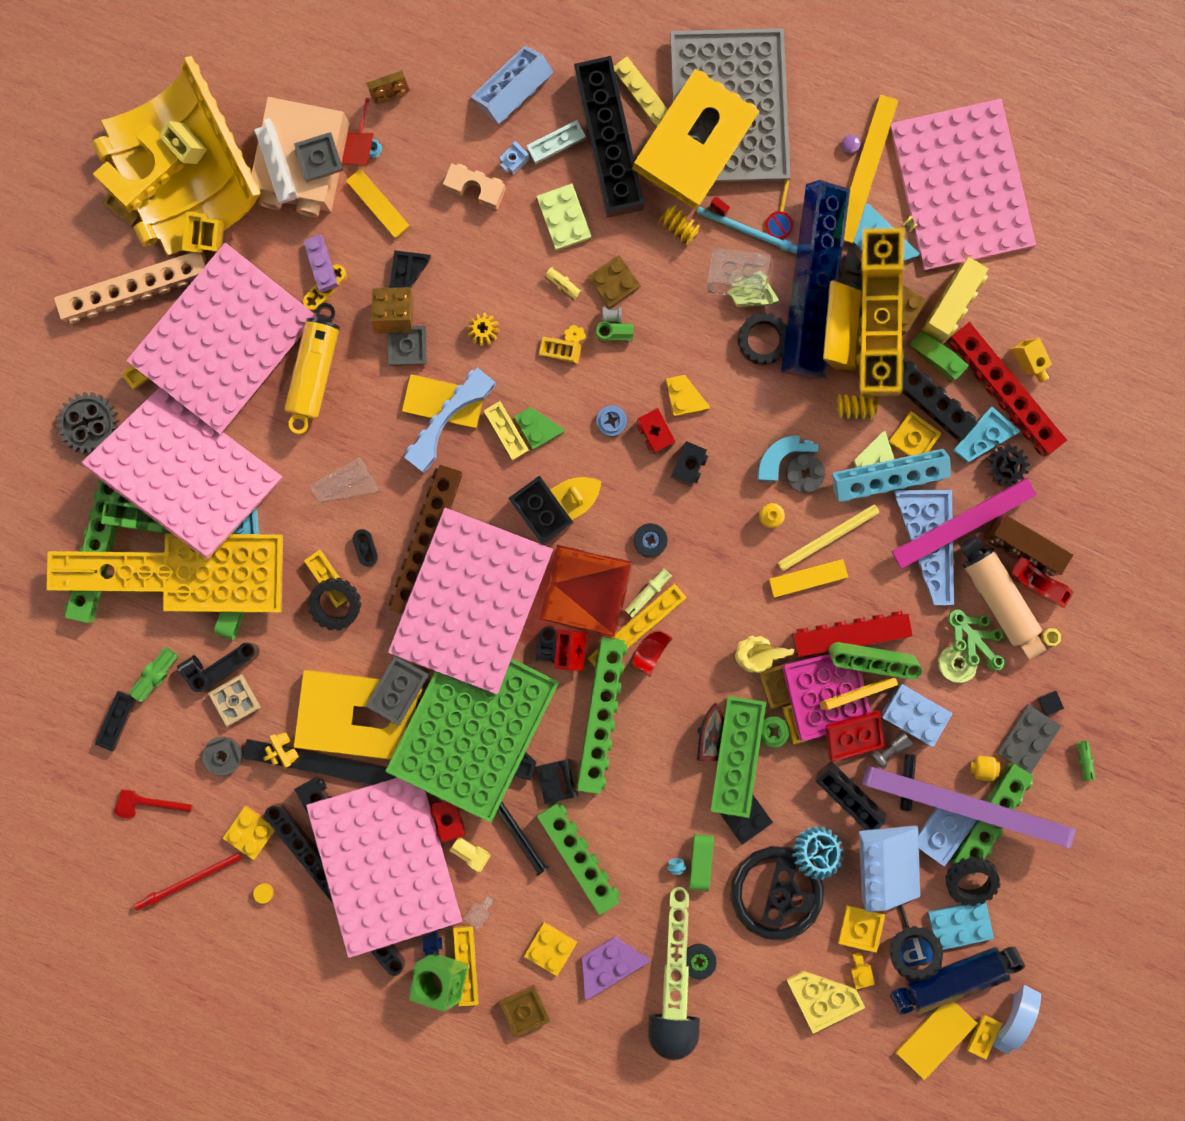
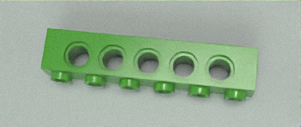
M1009 762L987 797L986 802L1000 806L1001 799L1006 798L1007 804L1005 808L1014 810L1023 801L1022 796L1024 792L1032 786L1034 776ZM1012 782L1017 784V788L1014 791H1010V784ZM977 820L949 861L958 863L962 858L969 859L970 850L973 848L977 849V854L974 858L982 857L984 859L986 856H989L993 850L992 845L995 840H998L1003 834V827ZM986 831L987 838L980 841V834Z
M556 802L540 812L537 817L598 914L601 915L619 903L618 897L620 893L615 886H610L608 874L605 870L601 871L598 867L599 860L594 853L590 854L588 851L589 845L585 838H580L577 834L579 829L573 820L570 822L567 818L568 812L564 805H559ZM562 820L565 826L562 829H557L554 826V822ZM572 836L575 839V843L573 845L565 844V837ZM579 852L583 853L586 857L581 862L577 861L574 857ZM593 869L596 875L593 878H588L585 875V871ZM602 885L606 888V892L598 894L595 891L596 887Z

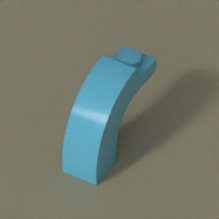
M789 436L775 442L763 454L759 462L757 481H778L779 464L784 456L791 453L816 454L818 452V444H813V441L803 440L802 443H799L800 436Z

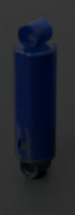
M1015 946L1007 947L1001 952L997 947H993L942 966L937 971L938 973L928 980L924 979L920 982L906 980L907 988L902 987L891 992L890 998L898 1015L908 1014L914 1009L919 1014H923L1011 980L1010 974L1023 970L1025 963Z

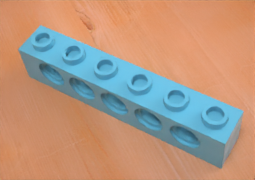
M944 449L834 472L832 473L833 491L839 502H846L854 498L868 497L872 494L887 493L890 490L905 489L913 485H924L932 481H942L945 478L951 477L950 457Z

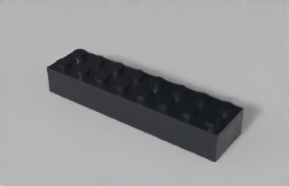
M607 56L575 63V78L606 217L609 218L644 210V200L638 173L632 169L635 160L612 57Z

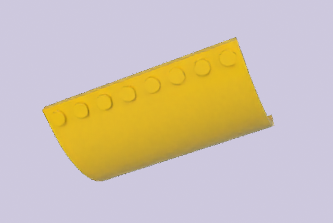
M192 56L184 57L180 67L181 73L158 96L131 111L101 120L107 136L99 137L92 142L100 161L107 162L112 160L116 170L123 177L130 180L146 178L155 167V159L139 144L136 137L149 124L161 133L168 121L184 123L207 149L198 164L185 163L180 172H175L165 185H161L156 189L155 196L151 200L147 197L137 209L142 222L136 224L134 230L142 246L152 245L159 240L167 256L183 251L182 242L186 211L206 214L209 219L225 222V231L252 208L260 195L259 186L254 182L251 170L246 166L242 152L237 148L233 134L228 130L225 118L220 114L216 100L211 96L208 84L203 80L199 66L194 62Z

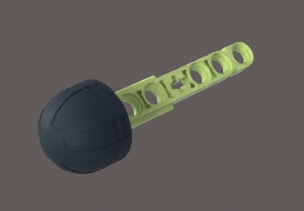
M683 887L673 889L670 894V906L672 909L669 912L668 956L664 971L663 1014L649 1015L648 1037L650 1044L658 1055L668 1060H680L688 1056L695 1049L699 1039L700 1018L687 1016L689 966H686L688 911L686 908L689 907V893ZM678 890L683 891L685 894V898L681 902L675 899V893ZM677 910H681L684 914V918L680 922L674 918V913ZM680 930L683 933L681 941L674 940V931ZM673 944H683V948L678 947V953L682 954V958H679L678 961L672 956L673 953H676L677 948L672 947ZM674 970H678L681 973L680 981L672 979L671 973ZM673 990H677L680 993L681 997L677 1002L673 1001L670 997ZM670 1004H671V1005H679V1004H680V1008H679V1007H671V1008H670Z

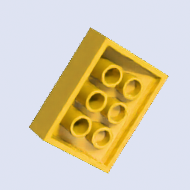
M831 281L824 360L835 370L858 371V365H861L859 350L860 346H862L863 293L861 290Z

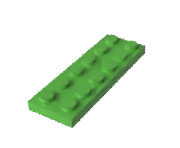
M728 696L711 805L712 812L747 818L750 816L766 702Z

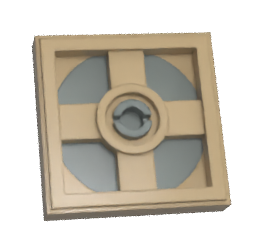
M243 674L208 693L226 727L261 708Z

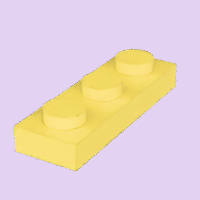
M500 401L484 410L512 460L529 452Z

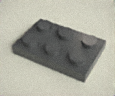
M395 655L366 707L400 726L429 674Z
M1027 704L996 753L1031 774L1061 725Z

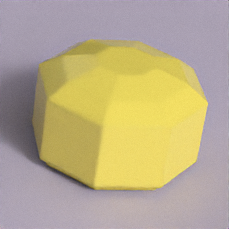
M1046 628L1041 633V641L1045 646H1056L1061 642V633L1057 629Z

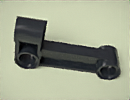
M242 643L206 669L203 668L200 660L193 655L180 663L177 668L193 691L205 692L250 661L256 659L259 655V647L254 643ZM248 646L252 648L250 656L245 654V649ZM200 678L204 681L202 688H199L197 685V681Z

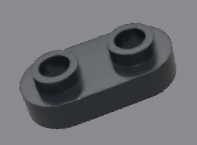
M365 529L357 530L353 535V543L358 560L363 566H374L378 561V553L372 534ZM361 536H366V542L362 543L360 541ZM367 554L372 555V559L370 561L366 560Z

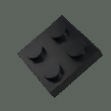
M754 795L752 796L749 818L720 813L742 845L773 823Z

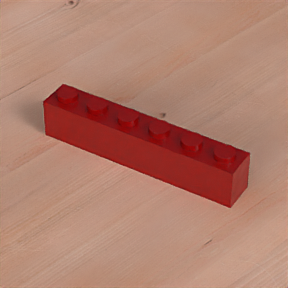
M896 611L891 612L889 617L879 614L873 615L872 620L865 621V617L853 619L854 623L846 624V621L834 622L835 626L827 627V624L815 626L816 630L808 631V627L796 629L797 633L792 634L796 656L828 652L829 647L836 642L862 646L913 637L909 614Z

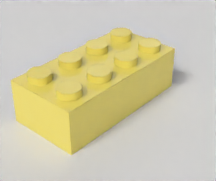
M968 257L958 267L921 331L940 342L944 338L948 339L950 335H953L958 327L956 322L958 323L968 311L966 306L973 302L978 294L976 290L986 281L988 276L985 274L988 268Z

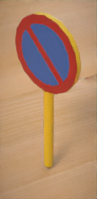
M785 180L780 211L771 213L765 222L767 234L780 240L787 238L793 230L792 218L784 212L789 180Z

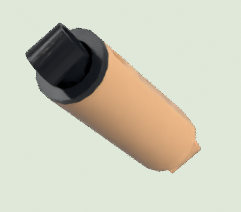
M977 535L960 543L959 546L968 559L962 566L971 577L978 592L985 599L1013 646L1020 645L1029 660L1047 651L1038 637L1042 632L1041 627L1009 577L1008 571L999 560L994 548L991 547L985 550Z

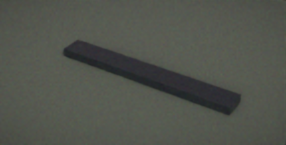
M247 739L243 758L272 764L270 759L267 761L263 759L268 755L265 748L270 746L273 752L275 750L271 743ZM281 746L285 753L293 749L292 747ZM297 748L294 749L299 757L290 763L291 765L289 766V768L372 785L396 778V776L386 772L387 767ZM276 756V758H277V760H278V762H279V763L276 764V765L283 766L282 763H281V761L279 760L278 756Z

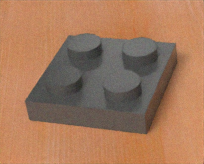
M331 132L294 143L306 182L344 171Z
M425 325L413 326L412 333H387L389 366L427 365Z

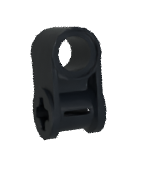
M545 626L540 631L536 661L547 660L555 663L557 631L553 626ZM546 629H550L554 633V637L550 640L545 639L543 636V632Z

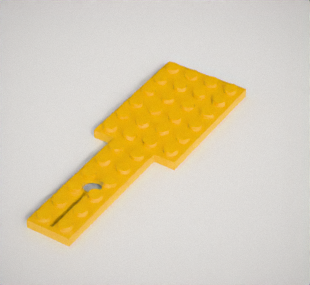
M165 533V553L48 551L47 590L164 592L163 611L282 612L283 535L231 534L208 559L204 558L172 533ZM105 564H110L114 567L115 573L110 579H104L101 576L100 570ZM95 570H97V573H63V572H95Z

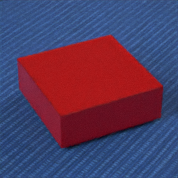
M715 196L710 203V207L720 215L726 217L729 213L730 206L719 197Z

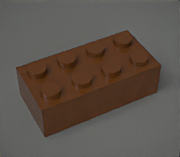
M1008 515L996 517L984 536L989 539L988 543L995 547L1001 546L1006 549V554L1029 560L1034 567L1047 576L1062 575L1073 557L1072 553Z

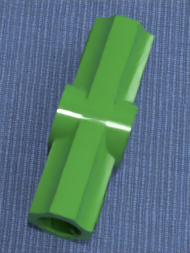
M164 647L156 659L144 668L140 679L129 691L131 696L140 702H144L153 689L164 681L168 670L179 658L177 653L168 647Z

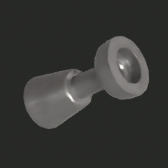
M903 731L898 733L890 742L891 746L884 752L874 751L871 753L873 759L882 769L888 765L886 759L895 752L899 754L913 746Z

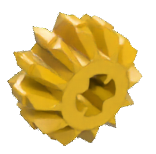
M483 313L482 318H480L479 314H476V321L472 318L469 320L473 325L467 326V329L471 331L468 333V336L474 337L473 343H477L480 339V346L484 345V340L490 345V338L493 340L497 339L493 333L497 334L500 332L498 328H495L499 324L497 321L492 322L494 319L492 315L487 319L486 313ZM481 326H486L488 330H484L485 333H481L479 328L482 329Z

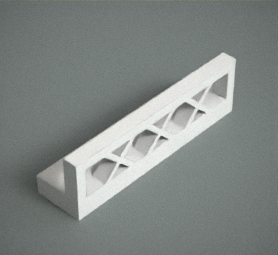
M270 118L264 120L266 126L254 130L278 202L282 204L297 199L298 195L275 126Z

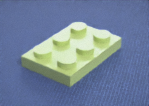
M573 184L537 196L556 251L592 238Z

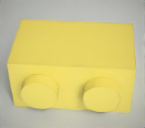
M168 121L159 135L182 163L198 164L207 151L205 146L184 123Z

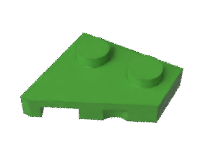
M531 407L514 416L533 450L565 432L562 427Z

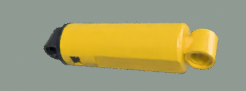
M321 303L316 309V317L306 318L284 407L285 412L292 414L289 420V429L295 435L304 434L308 429V420L319 417L340 330L338 325L332 323L335 318V309L329 303ZM323 309H327L330 311L331 316L323 318L320 312ZM301 420L304 423V427L301 430L294 429V421Z

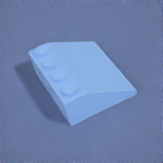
M918 826L859 831L861 892L866 912L888 910L920 897Z

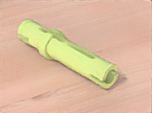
M663 568L653 580L650 579L645 589L624 610L633 618L657 591L660 592L662 590L660 588L672 575Z

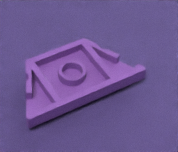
M616 936L582 956L585 999H590L650 962L649 957L636 951L635 948L625 944Z

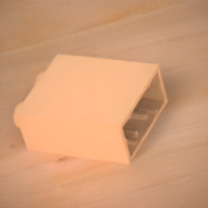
M268 97L262 127L266 126L264 120L270 118L275 126L298 195L297 199L285 203L297 205L296 212L309 217H318L320 210L331 212L340 172L306 182L294 143L331 132L342 162L350 126L344 112ZM258 142L251 174L254 182L258 184L260 189L258 204L266 208L281 210L282 204L278 202Z

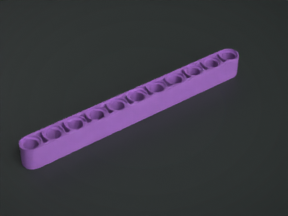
M867 766L862 781L863 785L1068 848H1071L1076 829L871 766Z

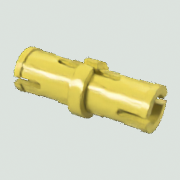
M553 267L545 274L546 278L558 286L557 289L563 290L573 300L582 292L581 289L569 281L567 276H562Z

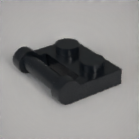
M570 758L536 766L545 804L578 797V791L575 790L569 766L571 765ZM558 767L563 769L568 791L566 793H562L557 772Z

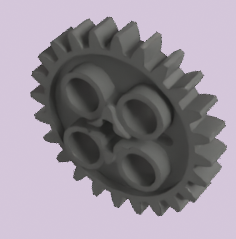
M83 392L82 397L79 394H75L76 400L69 397V405L63 403L65 410H58L62 417H56V419L61 421L56 427L62 429L57 434L64 436L61 441L68 442L66 447H73L75 452L80 450L82 454H86L87 451L91 454L94 449L118 428L115 426V423H119L120 420L115 418L119 413L112 411L115 406L112 404L108 405L110 400H103L102 395L96 397V394L93 392L90 393V396L88 393ZM96 407L97 413L92 416L91 409ZM78 413L79 419L74 422L73 416ZM102 424L104 429L98 434L97 428ZM85 431V438L80 440V433Z

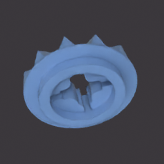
M606 406L597 415V426L603 434L608 436L618 435L626 427V414L618 406ZM609 413L612 418H619L615 421V428L611 424H604L609 420Z

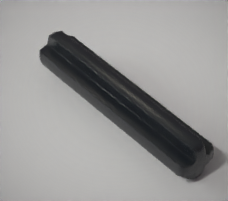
M905 755L904 777L914 779L916 755ZM901 797L900 809L907 812L911 811L913 800Z

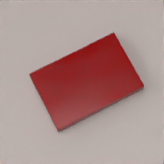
M878 710L825 725L828 756L831 762L885 748L881 712Z

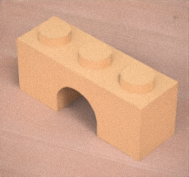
M451 163L443 183L444 189L463 196L467 187L477 186L481 189L478 198L479 203L498 210L506 190L503 181L495 177L492 179L485 177L484 173L477 170L475 172L467 170L468 168L462 164L457 163L455 165Z

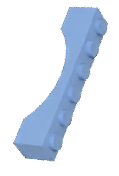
M476 368L475 371L472 369L466 376L467 381L463 386L460 384L455 389L454 397L451 400L448 399L441 408L443 410L439 415L435 414L429 422L431 425L427 430L423 429L417 436L419 440L415 445L411 444L406 449L405 458L424 474L437 459L438 440L448 420L466 405L485 400L497 385L494 380L479 368Z

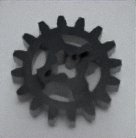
M1005 445L1004 449L1000 446L997 448V451H992L993 457L987 458L991 464L986 466V468L991 469L988 476H994L992 481L999 480L1000 486L1006 483V487H1009L1012 483L1016 484L1019 482L1018 480L1025 479L1023 474L1029 473L1025 467L1030 466V464L1025 463L1028 456H1022L1024 450L1017 451V446H1013L1010 449V445ZM1010 463L1011 466L1006 469L1005 465ZM999 473L1005 474L1007 478L1001 476Z

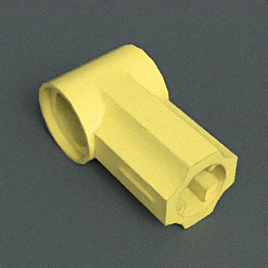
M458 837L450 849L452 853L465 860L467 865L478 872L482 871L491 857L489 852L479 846L472 845L462 837Z

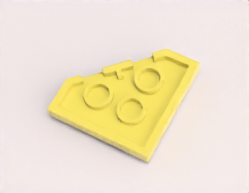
M801 971L786 979L813 1034L865 1008L857 990L853 987L806 971Z

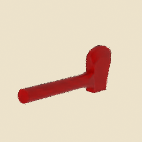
M122 789L114 813L126 819L136 815L135 805H147L186 812L192 811V805L146 798L135 794V790Z

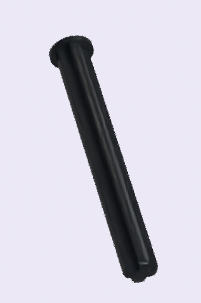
M501 801L497 814L537 873L535 875H540L549 866H545L513 816Z

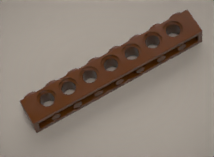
M443 465L435 468L432 479L435 480L433 485L428 487L426 497H428L427 503L422 505L420 523L417 522L413 533H416L414 541H410L407 549L409 551L408 558H404L401 569H403L402 576H398L395 583L396 593L395 595L392 594L389 601L391 611L400 614L404 613L408 600L405 601L402 598V592L409 590L412 593L415 582L408 580V574L414 571L418 577L423 562L416 564L414 557L416 554L421 553L425 559L444 508L450 510L452 508L463 476L461 471ZM443 481L448 482L449 485L446 491L439 490V484ZM440 499L442 507L436 510L433 508V502ZM433 517L436 519V525L429 528L426 522L429 518ZM429 536V544L422 546L420 543L421 537Z

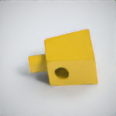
M1040 338L1025 339L1010 348L1026 375H1035L1039 383L1050 378L1046 368L1051 366L1052 363Z

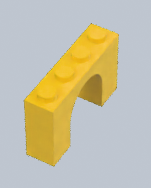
M151 124L136 136L139 144L155 159V167L149 176L141 180L127 179L108 161L93 173L96 181L129 213L132 210H137L141 206L142 201L147 197L153 196L156 189L161 185H165L175 172L178 173L183 169L185 164L159 137L160 133Z

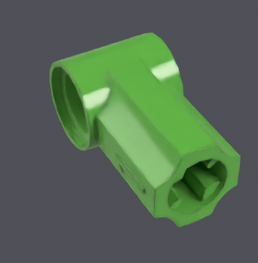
M601 322L596 328L595 335L600 342L633 341V324ZM606 328L609 331V335L602 336L599 330Z

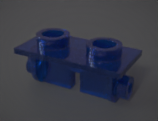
M441 929L428 932L430 936L423 937V951L425 955H432L433 951H437V955H439V949H443L442 937H438V930Z

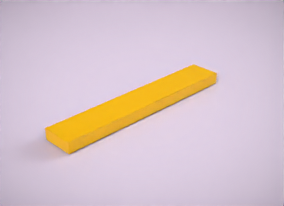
M675 584L671 585L611 638L625 640L628 649L683 602L686 596ZM598 649L587 657L594 667H596ZM614 652L609 653L607 661L609 663L613 662L617 657Z

